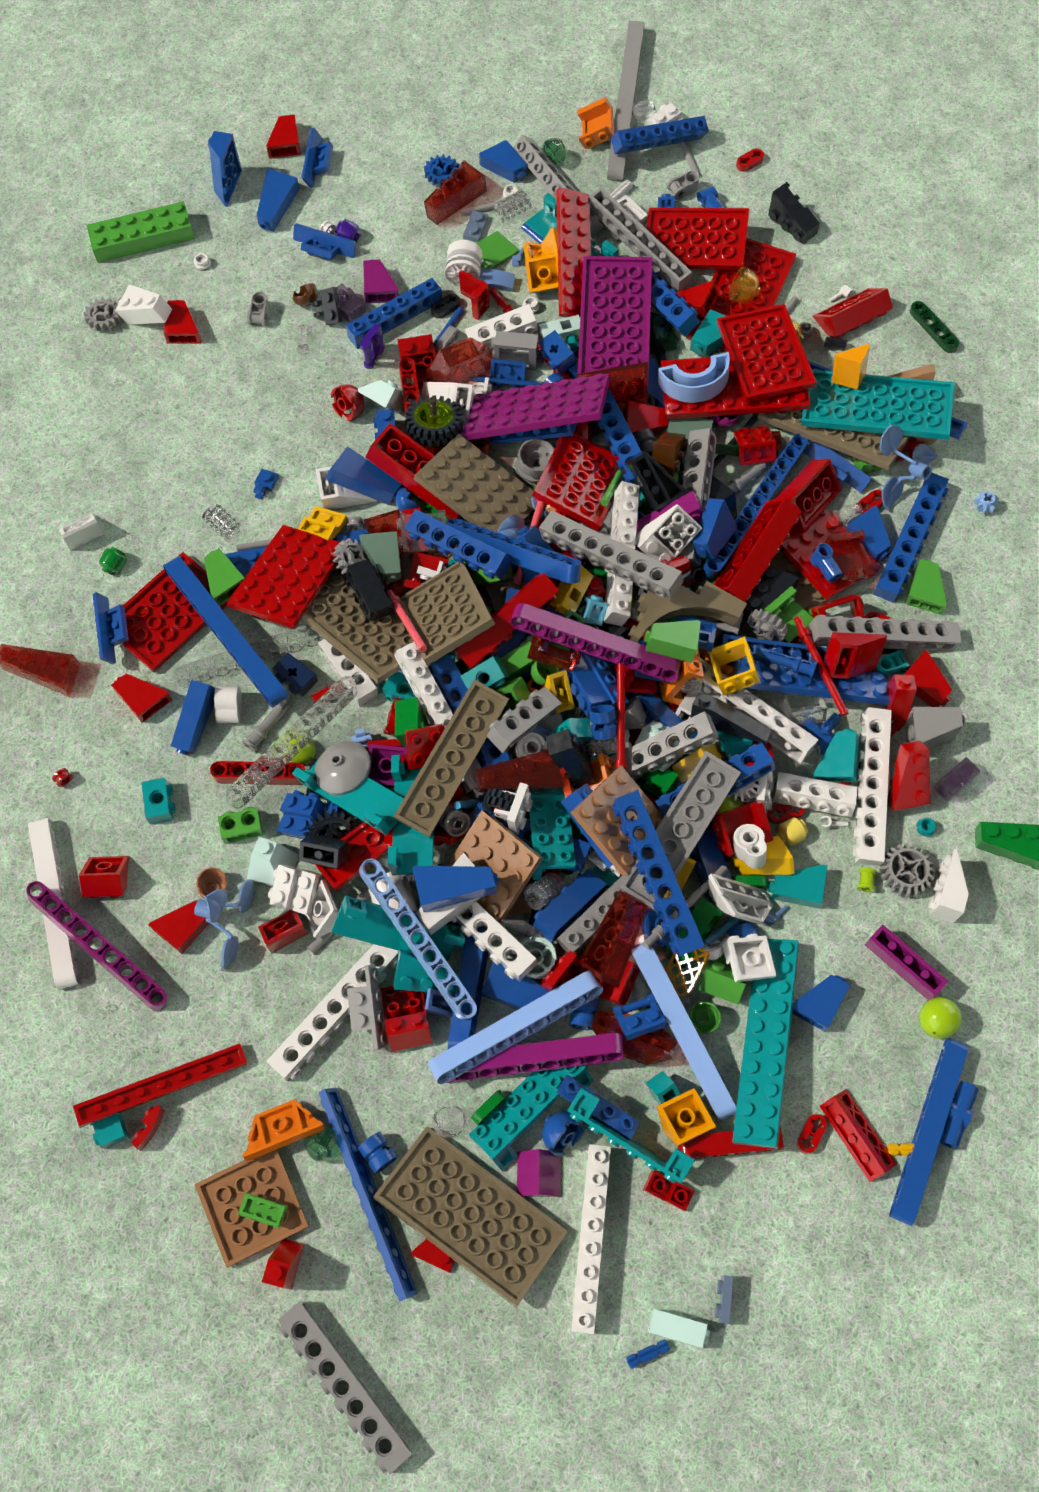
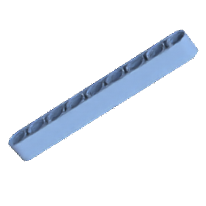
M375 859L365 860L359 868L360 876L448 1005L460 1019L473 1017L477 1011L475 1002L380 863ZM365 865H372L375 873H366ZM378 882L386 884L387 890L385 892L377 889ZM390 899H395L398 902V909L389 907ZM406 916L410 919L409 927L401 924V917ZM414 934H419L422 937L421 944L413 942ZM426 951L434 954L433 962H428L425 959ZM438 969H443L446 972L444 980L438 978ZM451 986L457 988V997H452L449 994ZM464 1003L470 1007L468 1015H464L461 1011V1006Z
M641 944L631 949L632 955L718 1120L722 1121L735 1114L736 1106L653 947L651 946L649 949H646Z
M586 971L435 1056L429 1061L428 1066L437 1083L445 1084L597 998L603 992V987L592 971Z

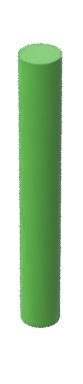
M617 470L601 500L602 506L608 505L624 474L623 471Z

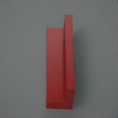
M847 1089L820 1105L823 1113L869 1182L897 1165ZM841 1097L844 1098V1100L846 1101V1103L848 1104V1106L845 1105V1103L843 1102V1100L841 1099ZM868 1137L871 1138V1140L873 1141V1144H871V1142L869 1141ZM881 1156H883V1158H884L885 1161L887 1162V1164H888L887 1166H886V1164L884 1163V1161L882 1160Z

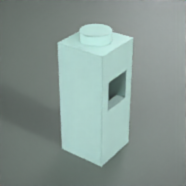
M579 314L539 324L541 340L554 330H556L564 342H567L566 338L570 334L576 335L577 339H579Z
M656 1309L652 1311L648 1333L698 1348H703V1344L707 1345L710 1336V1330H707L708 1324Z

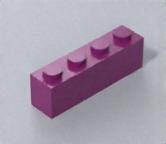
M694 491L676 499L658 511H654L637 520L636 535L644 526L676 504L698 523L702 518L704 510Z
M883 924L865 943L867 948L927 1000L934 998L948 982L946 978Z

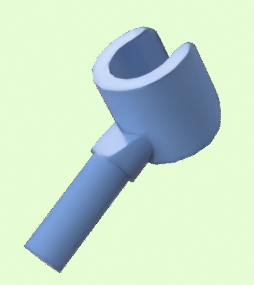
M523 247L518 256L512 255V266H521L524 254Z
M785 905L774 915L769 912L763 923L772 926L777 918L789 908Z

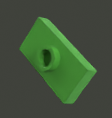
M245 1193L238 1215L280 1229L288 1207Z

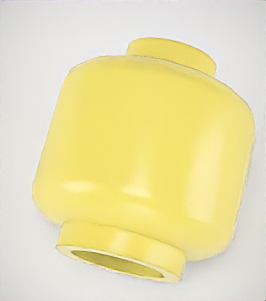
M793 817L779 824L777 835L780 836L783 843L792 847L806 839L808 828L802 819Z

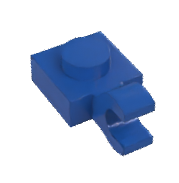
M261 469L254 482L255 488L253 493H256L255 498L262 500L266 490L272 491L279 478L278 473Z

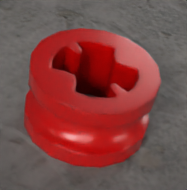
M66 768L58 770L52 777V780L56 782L58 787H64L73 779V776Z

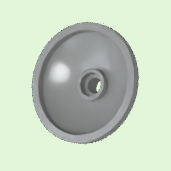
M343 741L336 743L326 749L319 757L315 766V780L326 793L332 795L348 794L359 788L367 779L371 770V757L366 748L357 742Z

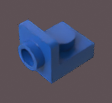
M663 194L661 197H658V208H675V196Z

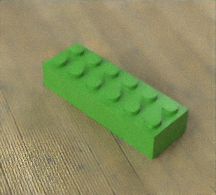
M184 201L86 225L97 263L195 239Z

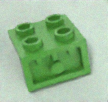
M792 586L764 609V611H769L772 615L776 614L783 620L782 623L787 625L788 631L784 638V641L787 643H791L799 636V630L793 620L796 616L801 617L805 627H809L810 622L814 619L795 602L794 598L797 591Z

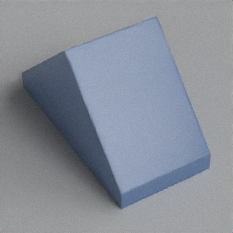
M429 988L425 1005L427 1015L452 1018L453 1010L440 991Z

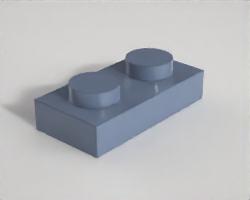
M472 211L463 234L464 240L480 241L488 220V214Z
M723 1275L722 1280L717 1281V1294H720V1304L716 1303L715 1318H719L718 1323L730 1324L733 1276Z

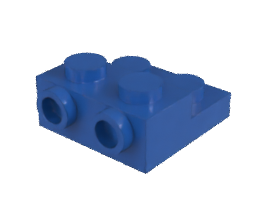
M294 790L293 793H287L280 808V811L284 814L277 832L282 835L304 839L303 833L309 832L305 825L313 824L310 818L318 819L317 812L322 816L326 804L320 800V796L314 793H309L308 796L297 790Z

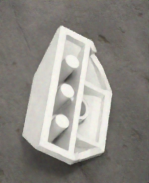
M712 873L708 876L709 895L715 907L739 919L760 925L764 922L770 909L773 907V903L765 890Z

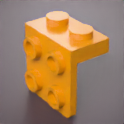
M552 227L541 244L526 241L523 245L525 259L558 253L556 228Z

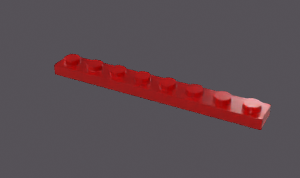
M239 1043L73 1105L78 1125L81 1128L245 1066L247 1061Z

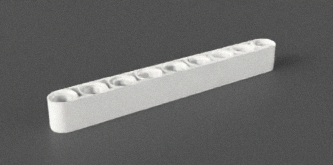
M48 817L28 823L37 881L43 883L64 901V887L61 886L60 882L62 880L61 870L57 865V862H59L58 853L54 847L56 841L54 831L51 830V826H53L52 821ZM51 903L46 908L54 909L57 905ZM43 914L56 988L61 990L79 985L80 980H77V975L79 974L77 962L74 961L73 957L75 955L73 942H71L70 937ZM68 916L62 918L61 921L67 923Z

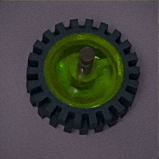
M432 395L430 398L425 396L424 401L422 398L417 399L418 403L412 402V406L409 405L408 411L406 410L407 433H409L411 438H414V441L418 442L420 440L421 445H424L425 442L430 447H432V443H435L436 447L440 446L439 442L447 445V440L450 442L458 433H461L462 412L459 405L456 406L454 401L451 403L449 398L444 401V396H440L439 399L436 398V395Z

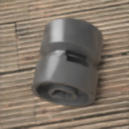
M643 429L634 434V438L640 450L647 452L653 458V443L657 439L652 429Z
M450 802L438 824L450 835L459 837L468 831L470 817L463 810L455 809L454 803Z

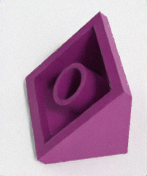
M369 744L368 753L371 757V770L368 778L380 785L394 786L395 782L391 774V756L400 755L401 757V755L407 754V748Z
M542 1149L518 1151L517 1193L522 1197H560L561 1156L557 1157L549 1150Z

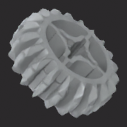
M908 843L904 847L898 844L896 849L891 847L889 852H885L884 863L879 868V871L883 873L880 878L883 880L887 879L884 886L891 885L890 892L897 889L898 896H901L904 892L906 898L911 894L914 897H917L919 893L923 894L926 891L925 888L929 889L931 887L930 882H933L935 879L932 876L935 873V869L931 868L934 862L928 861L930 855L924 856V849L917 851V845L910 848ZM906 857L912 858L914 861H910ZM893 860L897 863L898 872L894 874L892 869ZM919 866L922 869L921 880L918 878L919 874L917 873V868ZM912 868L911 871L903 872L904 869ZM900 880H907L910 884L904 883Z

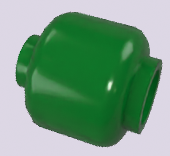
M111 547V549L106 548L99 559V564L103 567L102 571L110 575L113 572L119 574L127 562V558L124 556L125 553L115 547Z

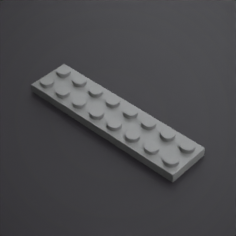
M705 751L656 829L675 877L741 773L708 751ZM643 850L644 858H653V853L650 850ZM636 861L619 889L655 911L653 907L654 898L652 894L649 895L644 885L646 880L644 875L639 874L636 867L638 861ZM658 869L651 870L653 878H661V872ZM661 888L659 890L660 896L663 898L668 890Z

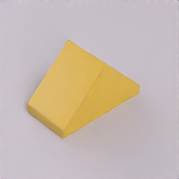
M563 670L547 675L545 687L561 702L555 713L575 708L567 671Z

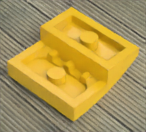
M315 506L310 516L304 517L298 529L318 535L326 540L333 539L341 531L348 517L346 514Z

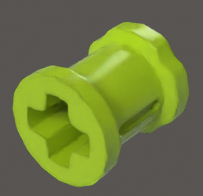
M868 867L859 868L860 883L857 885V889L864 892H875L874 879L877 875V870Z

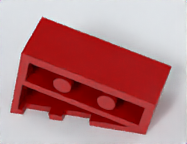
M921 741L901 744L894 766V776L890 780V790L887 796V805L892 811L931 804L929 749Z

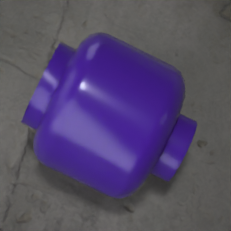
M348 219L340 220L335 230L337 236L355 242L359 240L361 235L359 225Z

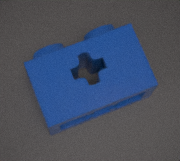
M556 330L538 342L541 347L539 352L544 359L548 358L550 360L548 364L553 371L557 369L562 374L577 363L574 353Z

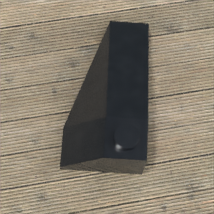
M698 693L692 704L690 718L705 711L711 716L717 731L767 744L772 729L720 699Z

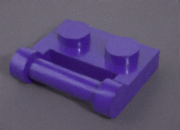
M376 323L360 343L361 350L364 353V367L366 369L374 367V360L385 349L381 326Z

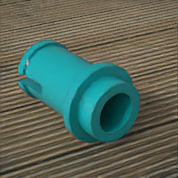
M570 334L567 336L566 341L575 357H578L579 342L577 336Z

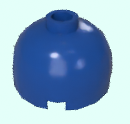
M566 1111L549 1115L545 1119L542 1129L544 1145L557 1157L565 1154L563 1150L569 1143H572L573 1147L580 1140L584 1129L581 1127L584 1123L582 1121L581 1123L575 1121L570 1117L571 1113Z

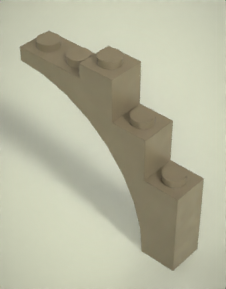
M708 581L705 582L703 587L699 586L695 593L681 585L671 600L666 597H659L654 591L649 589L647 593L643 592L637 601L641 603L637 609L640 612L636 619L639 623L637 626L633 625L628 635L631 636L630 641L638 643L646 631L651 629L653 623H661L665 620L679 617V615L705 616L734 626L747 603Z

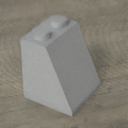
M913 707L907 721H905L906 743L921 741L930 750L952 741L965 723V717L961 714V707Z

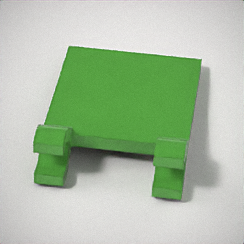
M498 231L476 243L482 250V260L484 262H482L481 266L484 269H494L519 252V249Z

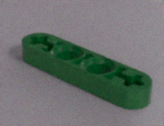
M921 301L913 302L909 310L911 316L945 352H955L959 345V340L925 303ZM930 319L933 323L927 324L924 320ZM935 331H941L944 335L939 336Z

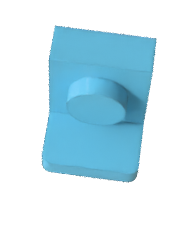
M594 594L591 597H584V600L587 602L583 618L586 619L585 623L602 626L608 603L602 600L603 597Z

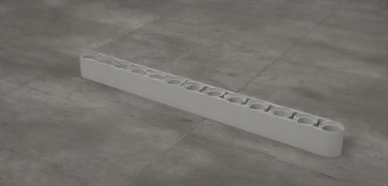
M629 21L614 121V134L618 130L629 129L631 126L645 22ZM612 142L607 179L623 180L627 153L615 155Z

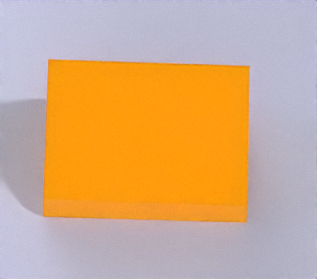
M558 253L525 260L530 294L558 288Z
M865 344L836 353L832 382L858 389L866 374L870 345Z
M695 1088L657 1106L663 1132L677 1146L716 1128Z

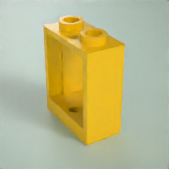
M745 637L713 648L712 652H709L716 680L723 696L761 682L751 649ZM747 656L751 670L723 679L720 666Z

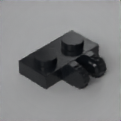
M337 287L320 290L321 301H315L311 304L312 307L323 306V311L314 313V317L324 316L326 325L342 323L343 319Z

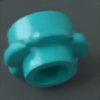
M923 818L916 824L918 827L917 832L922 836L930 837L936 830V824L931 818Z

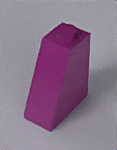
M363 260L365 302H389L398 297V288L381 260Z

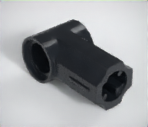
M691 567L688 572L682 574L683 583L681 585L685 588H690L694 585L703 584L706 579L705 570Z

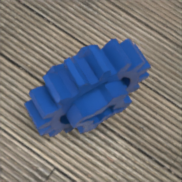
M445 154L442 157L436 155L435 159L430 157V161H426V166H424L425 178L428 179V182H432L433 186L439 184V187L444 184L447 187L448 183L454 184L453 180H458V175L460 174L459 164L456 163V159L451 160L450 155L447 158Z

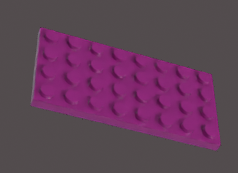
M583 256L577 377H589L599 373H608L610 381H648L652 257Z
M599 373L589 377L581 376L576 379H563L554 383L546 382L542 385H528L524 388L494 391L485 396L483 393H479L474 396L471 410L465 419L460 435L467 440L600 420L610 382L609 374Z

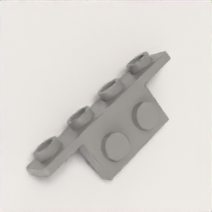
M375 963L365 966L367 986L348 988L347 994L351 1030L372 1029L374 1050H379L386 1043V1033L382 1027L384 1014L380 1010L381 991L378 989L377 983L379 971Z

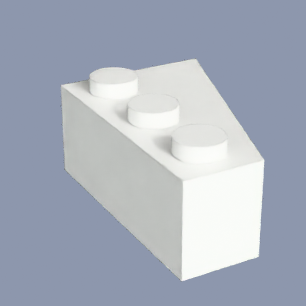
M129 285L115 311L127 324L133 325L165 323L172 308L161 295Z

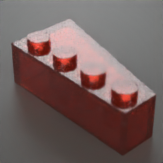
M463 160L461 167L455 169L452 172V176L449 179H445L442 182V186L436 188L424 201L427 218L438 225L486 193L485 175Z
M648 362L577 374L578 378L608 373L610 377L608 390H611L617 403H628V401L647 403Z
M1 644L0 667L2 670L70 698L80 666L79 661L74 655Z
M548 750L478 768L473 773L479 793L487 792L489 789L517 792L520 783L527 784L529 791H557L565 787L560 769L550 757Z
M619 890L579 963L600 980L618 988L648 906Z

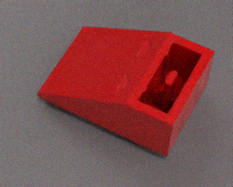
M432 334L397 339L400 360L409 357L415 363L418 390L423 389V382H440ZM404 367V368H403V369H405V370H410L409 367ZM406 383L405 385H406V386H412L413 384H411V383Z
M832 632L823 661L831 678H851L877 669L887 635Z
M393 986L380 988L386 1033L391 1052L433 1043L428 1015L425 1011L423 992L396 990Z

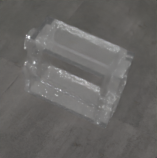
M774 692V698L781 714L798 726L826 721L827 706L822 697L811 696L814 705L791 709L785 696L791 693Z

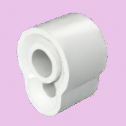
M217 686L215 688L214 706L217 723L241 722L242 693L240 686Z
M528 733L515 745V756L522 764L545 766L552 760L549 755L547 742L537 733Z
M754 824L741 825L734 832L733 838L734 853L737 858L744 861L748 867L754 869L764 866L767 858V845L764 841L765 835L758 826Z

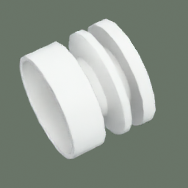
M468 240L454 241L449 245L445 277L450 283L460 286L459 272L461 270L480 279L482 250L480 246Z

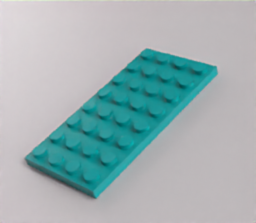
M812 370L817 383L815 388L808 389L810 409L803 410L801 426L883 434L890 425H898L902 429L903 436L949 440L955 382L865 374L858 389H853L833 383V371Z

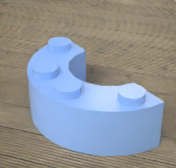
M729 353L711 356L710 366L700 373L690 374L683 372L676 364L658 368V383L668 396L679 401L695 403L712 399L725 388L728 382Z

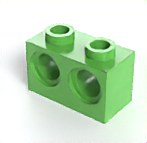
M247 807L239 812H225L223 815L218 816L221 839L225 844L264 835L261 816L257 807ZM255 819L253 824L246 825L248 820ZM235 824L234 828L227 829L228 825Z

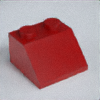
M129 856L89 857L79 874L82 897L99 898L110 896L116 898L123 896L127 888Z

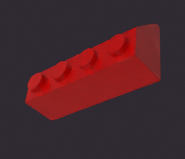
M867 288L813 315V318L828 336L832 335L835 338L844 336L847 331L858 329L861 324L872 322L875 317L886 315L887 311L892 309L893 306L888 288Z
M812 460L775 498L786 497L802 511L798 522L795 524L800 530H805L842 491L831 460Z

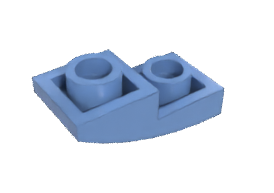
M481 269L479 280L486 282L489 285V289L497 287L511 292L514 286L515 274L501 270Z

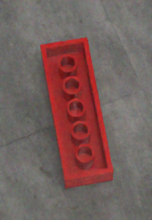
M389 423L371 444L365 458L449 519H457L459 517L457 512L414 480L415 474L435 455Z
M786 497L766 501L713 585L743 602H747L751 596V591L759 584L760 577L769 568L770 561L779 552L782 542L788 538L789 531L798 522L802 511Z
M545 573L538 574L491 615L495 625L487 631L478 634L472 640L460 645L453 652L467 668H475L484 662L482 659L484 656L492 655L499 649L497 645L501 641L507 642L513 636L512 632L516 628L511 625L510 621L517 604L524 603L542 609L541 606L543 604H550L557 598L558 588Z

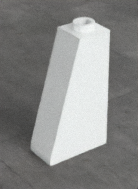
M464 853L453 865L475 867ZM480 898L423 912L421 906L416 914L423 928L432 935Z

